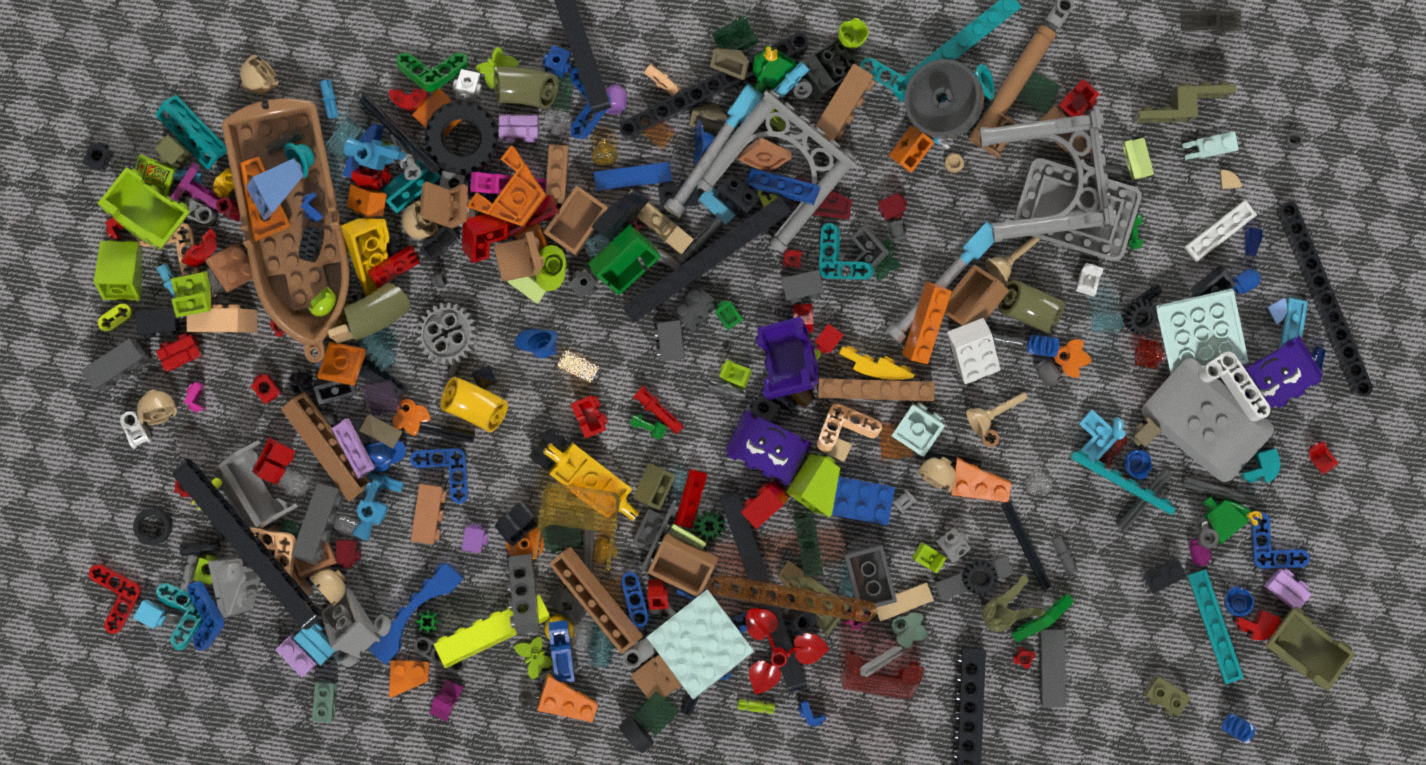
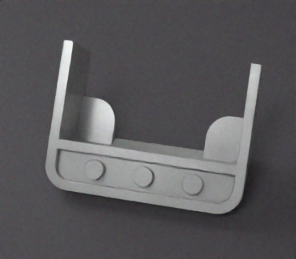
M258 440L230 455L214 468V474L216 478L222 480L221 487L235 511L249 527L263 529L284 517L298 506L294 504L288 507L284 500L280 498L274 500L262 479L252 472L259 458L257 453L253 451L260 444Z

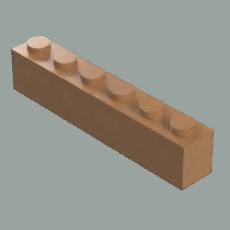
M818 379L817 398L934 401L935 382Z
M306 392L291 399L281 410L348 502L352 501L365 492L367 484L371 481L366 475L358 479L331 426Z
M571 547L549 563L551 568L621 654L643 637Z

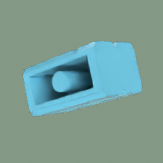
M316 622L309 630L302 629L293 640L321 666L335 650L331 648L328 636L323 632L324 628Z

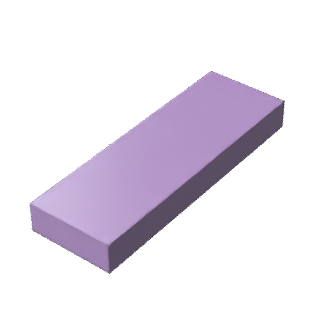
M349 418L344 419L331 428L358 479L376 469Z

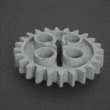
M440 303V309L434 305L433 312L426 310L429 315L428 317L421 316L424 323H418L422 327L421 330H416L417 333L421 334L416 340L422 341L418 347L425 348L423 354H429V360L435 358V363L439 364L442 361L443 365H447L449 361L451 365H454L455 360L462 362L461 356L468 358L466 352H473L470 346L477 345L473 338H478V335H475L473 332L478 330V328L472 326L476 320L470 319L472 314L466 313V308L460 309V305L455 304L453 307L452 303H448L446 307L445 304ZM454 316L455 323L450 326L449 319ZM434 325L438 326V331L436 334L432 333V328ZM447 330L451 331L450 333H448V338L444 337V335L447 334ZM462 334L463 340L457 343V335ZM445 342L446 348L441 352L440 344Z

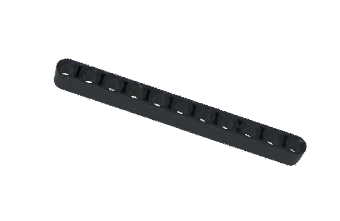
M795 33L770 47L774 49L784 47L788 51L785 56L792 58L806 50L808 38L803 33ZM802 39L805 44L802 47H797L794 41ZM762 51L748 57V65L753 67L754 56ZM721 71L624 120L619 127L620 133L625 139H633L755 77L752 71L751 73H746L744 80L736 77L735 81L729 82L725 78L727 73ZM711 82L719 84V88L715 91L710 90L708 86ZM700 91L702 93L701 98H692V92ZM676 100H684L685 105L682 108L675 107L674 103ZM660 108H666L668 113L666 116L660 117L657 111ZM645 116L651 119L650 124L646 126L640 123L641 118ZM625 126H633V132L625 134L623 132Z
M1294 202L1282 203L1277 208V216L1350 391L1358 397L1368 396L1373 390L1371 380L1300 210ZM1285 206L1290 207V216L1284 213ZM1292 224H1296L1298 226L1299 230L1297 234L1292 232ZM1301 241L1306 244L1305 251L1299 249ZM1308 259L1313 261L1312 269L1306 266ZM1315 277L1321 280L1319 287L1314 285ZM1323 294L1328 297L1326 305L1321 302ZM1330 312L1335 314L1334 322H1331L1328 318ZM1337 330L1343 333L1341 340H1338L1336 337ZM1346 347L1350 350L1348 358L1343 355V350ZM1353 365H1355L1358 369V372L1355 376L1351 373V367ZM1360 383H1363L1365 386L1363 393H1360L1358 390Z
M186 458L173 471L174 478L303 629L309 630L322 617L320 609L267 549L258 536H254L255 534L251 531V528L192 460Z
M738 491L719 496L759 609H767L777 617V629L770 633L776 648L781 647L788 652L793 648L749 522L741 513L744 508ZM794 651L790 657H787L786 664L780 667L789 693L807 687Z

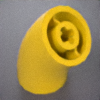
M453 377L444 388L440 407L441 410L460 417L490 433L497 429L505 418L508 402L483 388Z

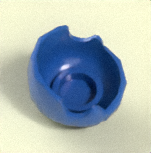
M1141 449L1130 451L1124 458V470L1135 479H1146L1148 472L1153 468L1150 455Z
M1235 586L1228 590L1224 598V606L1230 614L1244 617L1252 611L1254 599L1247 589Z

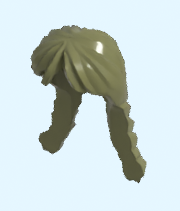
M1021 576L1012 589L1002 596L991 599L984 605L981 616L988 629L995 632L1004 631L1011 627L1015 621L1031 617L1032 615L1041 616L1045 613V610L1042 608H1027L1015 611L1007 609L1009 601L1015 598L1024 585L1028 583L1029 579L1027 576Z

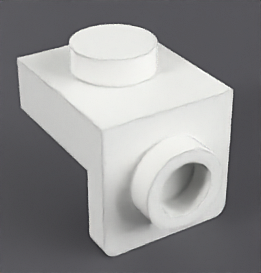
M1085 263L1080 271L1076 291L1094 297L1103 268L1095 264Z

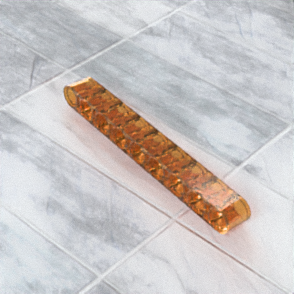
M722 574L712 577L706 584L707 590L713 595L860 622L870 621L878 612L877 606L871 601ZM715 580L720 583V585H721V588H720V589H718V588L715 587V585H714V581H715ZM733 584L738 585L739 592L733 590ZM751 587L757 589V595L752 594ZM770 590L776 593V599L770 597ZM788 594H792L795 597V602H791L788 599ZM807 597H810V598L813 599V601H814V605H813V606H811V605H809V604L807 603V600H806ZM825 601H830L833 605V608H827L825 605ZM844 604L850 605L852 612H847L844 609ZM863 608H868L871 612V615H865L863 612Z

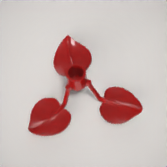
M749 609L746 616L748 633L756 640H762L767 635L773 650L770 663L765 660H759L753 663L749 669V679L754 693L766 692L779 682L781 678V669L779 667L786 664L787 657H790L794 651L795 657L802 664H812L829 651L828 645L819 636L813 633H805L802 636L798 635L795 637V647L791 648L788 652L781 647L776 648L770 633L776 631L778 626L775 614L767 609Z

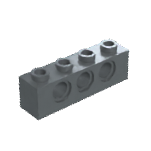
M525 554L508 557L509 564H506V574L510 576V581L507 582L508 593L512 595V599H509L510 611L513 610V616L510 617L511 628H515L517 635L539 632L540 625L532 555ZM524 575L523 578L517 579L518 576ZM522 592L526 593L524 596H518ZM522 610H528L526 613L520 614Z

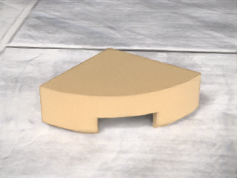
M1228 170L1219 171L1221 190L1242 187L1239 178L1234 173Z

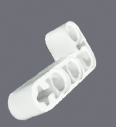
M1226 352L1199 370L1200 379L1206 383L1221 377L1251 421H1259L1270 414L1269 404L1234 353ZM1223 359L1227 360L1228 366L1223 363ZM1208 368L1212 370L1213 376L1208 373ZM1234 375L1239 378V383L1235 381ZM1245 391L1249 393L1250 399L1245 396Z

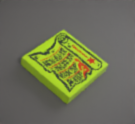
M140 154L137 158L135 169L143 175L142 179L148 186L154 185L161 191L160 194L166 198L170 195L176 168Z

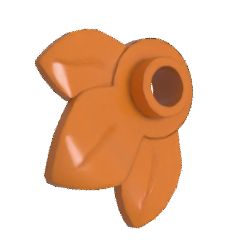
M1074 339L1069 341L1066 346L1060 347L1058 355L1054 357L1055 361L1062 365L1063 372L1073 378H1079V367L1086 366L1092 362L1091 357L1082 351L1084 341ZM1062 352L1066 353L1065 359L1060 358Z
M403 399L397 405L398 412L393 416L392 423L396 429L400 430L404 427L407 433L416 436L420 428V422L430 421L431 418L424 406L416 405L411 399ZM406 404L410 408L408 412H405L403 410V407Z

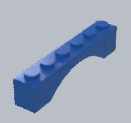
M448 562L444 565L441 563L433 571L435 576L432 579L428 577L421 585L423 589L419 594L415 592L408 599L410 604L406 608L402 606L395 614L397 618L391 622L388 634L383 637L381 636L380 642L375 641L368 649L385 665L401 649L403 631L413 612L428 599L451 593L465 578Z

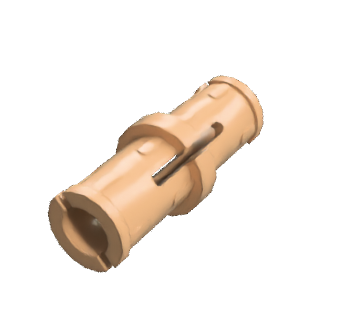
M650 64L645 70L644 74L657 83V87L663 88L671 96L681 90L680 87L668 78L667 74L660 72L653 64Z

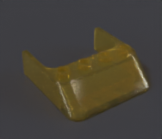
M555 483L547 485L543 491L533 560L538 561L542 535L547 526L557 525L598 531L610 536L606 571L611 572L619 520V496L610 491Z

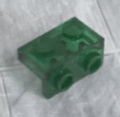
M746 16L737 18L725 27H720L712 33L714 42L719 49L743 51L759 42Z

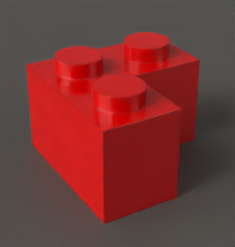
M488 214L468 218L463 223L462 250L472 263L489 258L490 243L507 239L508 223L503 219Z
M777 479L772 482L768 480L756 492L758 496L755 499L750 497L743 504L745 508L741 513L757 529L787 502L790 495L786 493L787 490Z

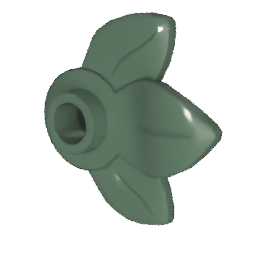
M910 613L906 617L894 619L892 630L897 635V642L902 647L911 649L913 641H922L927 638V631L921 625L924 619L922 614ZM905 625L904 628L899 629V626Z

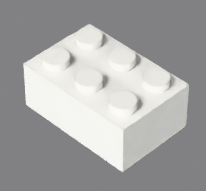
M984 318L947 332L956 367L964 384L1000 371L992 333Z

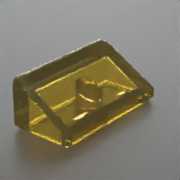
M565 350L556 366L592 384L600 368Z

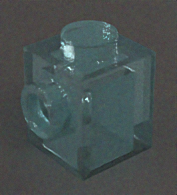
M597 235L586 241L587 247H585V250L589 257H595L611 242Z
M1093 312L1092 331L1120 333V329L1123 327L1121 314Z

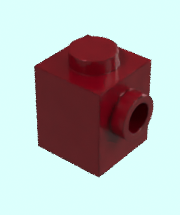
M896 193L878 202L876 205L884 221L891 218L895 221L904 216L903 212L907 210L905 206L908 204L903 195L900 196L899 193Z
M336 540V564H341V567H353V564L358 563V560L361 559V548H358L359 540Z

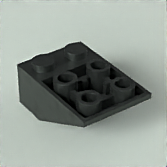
M839 38L801 61L809 68V71L802 78L807 79L812 86V92L809 95L812 102H815L840 85L853 64L860 66L851 50L845 47Z

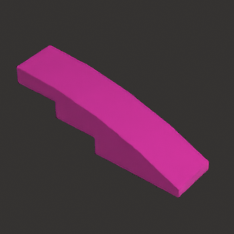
M471 172L470 192L500 194L513 176ZM535 178L546 194L547 179Z

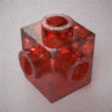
M1139 338L1134 351V365L1157 369L1165 356V351H1162V343Z

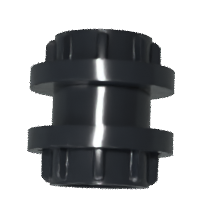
M547 429L544 433L540 432L537 436L541 440L538 446L533 444L530 446L531 453L529 457L546 470H551L556 462L543 453L544 449H548L547 446L551 443L564 453L567 450L568 441L551 429Z

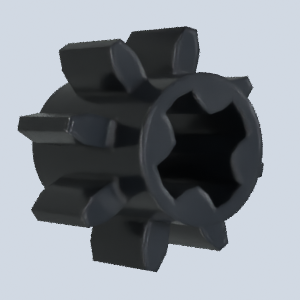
M298 371L289 378L291 381L289 384L290 389L295 394L309 393L313 388L311 385L313 382L312 377L307 372Z

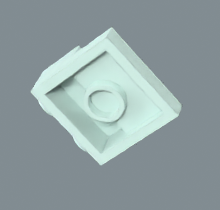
M913 402L893 432L892 437L924 457L945 427V423L941 415L935 412L932 415L926 411L928 407L920 402L915 404Z

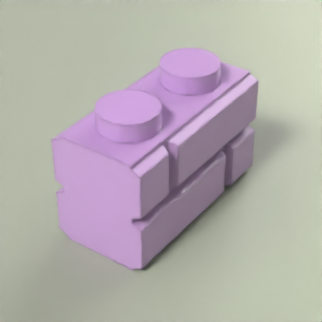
M499 114V138L504 139L506 143H514L515 139H523L525 143H534V139H539L538 114Z
M1278 568L1264 584V587L1291 609L1295 607L1301 608L1312 594L1308 591L1309 586L1301 580L1299 582L1294 580V574L1288 569L1282 570Z
M292 634L275 651L280 656L283 655V659L301 677H304L318 663L293 640L295 636Z

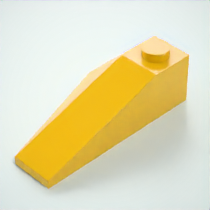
M356 219L341 226L347 249L365 297L379 289L374 286L368 270L385 261L388 257L386 248L387 243H389V233L384 219Z

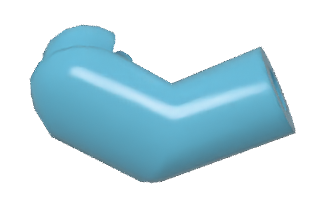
M1115 417L1112 420V434L1121 440L1126 435V432L1123 430L1124 422L1119 417Z

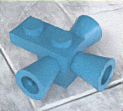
M349 137L344 146V154L346 156H354L359 165L376 170H384L385 165L392 163L394 159L405 160L406 152L400 151L401 147L390 144L389 146H383L382 141L374 139L371 142L361 143Z
M373 480L372 483L369 482L367 484L365 500H361L357 507V513L361 520L351 534L367 541L370 539L373 523L377 525L382 524L389 508L381 500L376 499L383 483L381 481Z

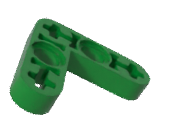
M401 53L396 58L397 68L428 92L439 89L458 76L461 69L466 70L468 68V59L463 53L452 55L431 70L409 53ZM416 70H421V71H423V72L420 73V74H414V73H413V72L416 71ZM443 70L450 71L448 74L440 73Z
M1069 593L1063 595L1043 615L1018 627L1011 633V636L1016 642H1019L1049 627L1074 603L1073 598Z

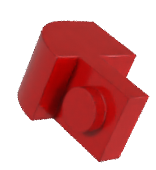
M1258 609L1253 623L1238 616L1234 617L1233 623L1237 624V629L1247 633L1250 630L1247 635L1248 638L1265 640L1276 631L1281 618Z

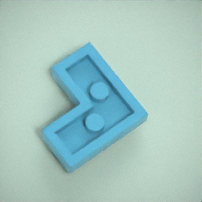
M1090 410L1078 423L1092 436L1080 450L1089 455V460L1093 462L1095 459L1099 460L1117 440V437H1114L1112 434L1113 428L1093 410Z

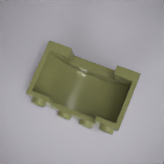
M1298 607L1292 608L1265 644V647L1300 674L1312 680L1326 691H1329L1355 653L1350 650L1352 647L1343 640L1338 642L1328 636L1330 632L1321 626L1317 628L1313 625L1315 621L1306 616L1303 610Z

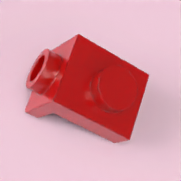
M1325 441L1320 444L1315 443L1309 448L1308 458L1321 475L1338 466V461L1328 450Z

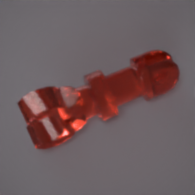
M1125 435L1121 440L1117 439L1114 445L1109 448V451L1099 459L1100 462L1108 459V462L1105 464L1106 468L1111 466L1114 456L1118 455L1120 448L1127 443V436Z

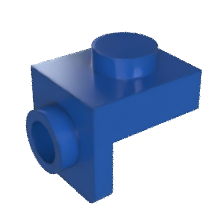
M314 192L308 193L303 197L300 207L307 212L305 216L310 221L321 223L325 216L312 205L319 196Z
M808 700L800 701L801 706L798 709L801 718H806L808 726L816 727L823 724V720H826L825 714L813 717Z

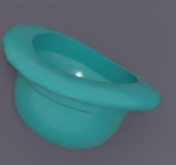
M981 63L977 66L974 74L982 85L984 96L992 100L995 97L993 76L988 66Z
M286 143L284 145L286 159L289 161L294 158L296 163L299 162L303 169L302 177L306 178L308 176V169L315 163L313 151L304 144L294 145L293 143Z

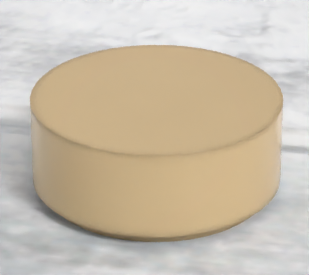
M952 153L946 157L944 166L947 171L957 173L963 168L964 160L961 155Z

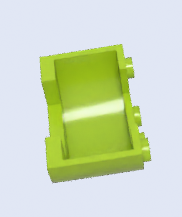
M126 167L97 204L107 214L111 213L115 221L152 247L155 244V248L162 250L190 214V208L182 202L178 204L169 196L165 198L160 194L161 191L157 187L145 184L142 179L143 175L134 168L130 170Z

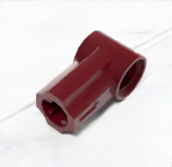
M226 197L217 200L215 205L218 209L217 212L234 221H240L237 200Z

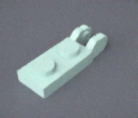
M1235 131L1182 144L1183 148L1186 149L1197 146L1198 153L1185 155V160L1198 157L1201 159L1239 150Z

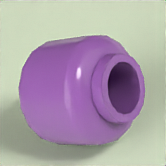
M610 85L609 88L605 89L611 98V108L607 109L606 113L612 115L621 114L627 106V93L619 85Z

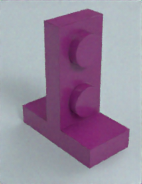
M192 163L170 198L177 202L186 190L191 197L204 201L208 208L217 209L215 206L216 202L222 198L217 197L215 193L192 179L200 167Z
M447 678L439 694L434 698L429 714L446 722L464 686Z

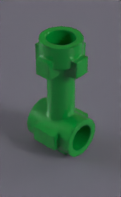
M1136 214L1131 230V240L1128 241V246H1130L1131 250L1141 249L1142 244H1144L1143 239H1139L1138 226L1142 225L1141 214Z
M640 414L633 415L630 422L633 428L642 427L651 431L650 436L659 440L664 437L666 432L665 425L656 422L654 425L642 420L643 416Z

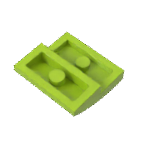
M207 271L171 278L175 298L171 300L176 317L211 311V290Z

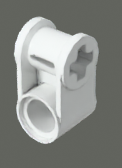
M129 411L122 414L120 422L133 449L146 441H152L151 434L145 423H140L137 411ZM129 415L135 418L133 425L128 423L127 418Z

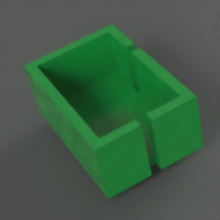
M629 225L588 264L599 280L620 295L645 272L638 259L639 256L647 268L651 267L661 256L653 243Z

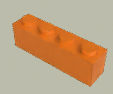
M925 282L902 353L912 361L924 364L929 362L952 292L944 286Z

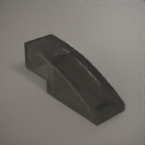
M1221 10L1181 11V31L1242 33L1243 13L1241 11Z

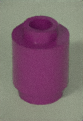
M1198 538L1189 540L1190 545L1188 547L1193 564L1198 566L1208 565L1209 560L1212 559L1210 549L1202 547L1198 543Z

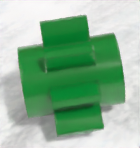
M428 609L426 615L423 612L419 613L422 617L416 620L421 625L419 630L424 628L427 634H429L431 628L435 631L438 629L435 626L436 623L441 622V620L436 618L438 612L432 614L431 610ZM425 618H432L431 624L426 625Z

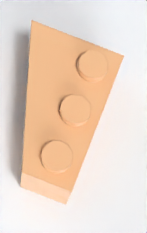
M211 305V311L187 315V332L257 333L258 310L240 309V305H228V308H223V305Z

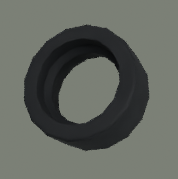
M158 508L143 510L137 515L133 524L134 534L138 540L149 545L164 542L170 536L173 527L168 513ZM150 515L160 517L164 523L162 534L155 538L148 537L142 530V522Z
M629 716L619 725L623 735L639 752L644 753L654 744L649 733L632 716Z

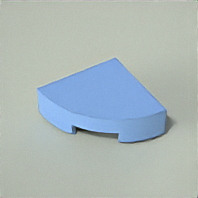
M1285 298L1267 307L1275 324L1280 323L1286 315L1287 303Z

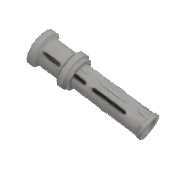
M391 135L394 145L401 147L400 151L406 152L405 160L399 161L400 167L404 169L405 178L408 180L417 179L421 175V169L416 165L417 160L415 156Z

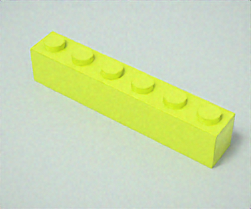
M539 594L537 595L540 624L550 619V616ZM508 606L507 610L501 613L500 611L494 612L489 616L490 618L484 621L482 619L475 621L467 629L460 628L456 630L454 635L450 637L443 636L439 638L434 647L444 668L517 635L515 628H511L510 623L513 610L510 611ZM522 610L520 614H524L528 610Z

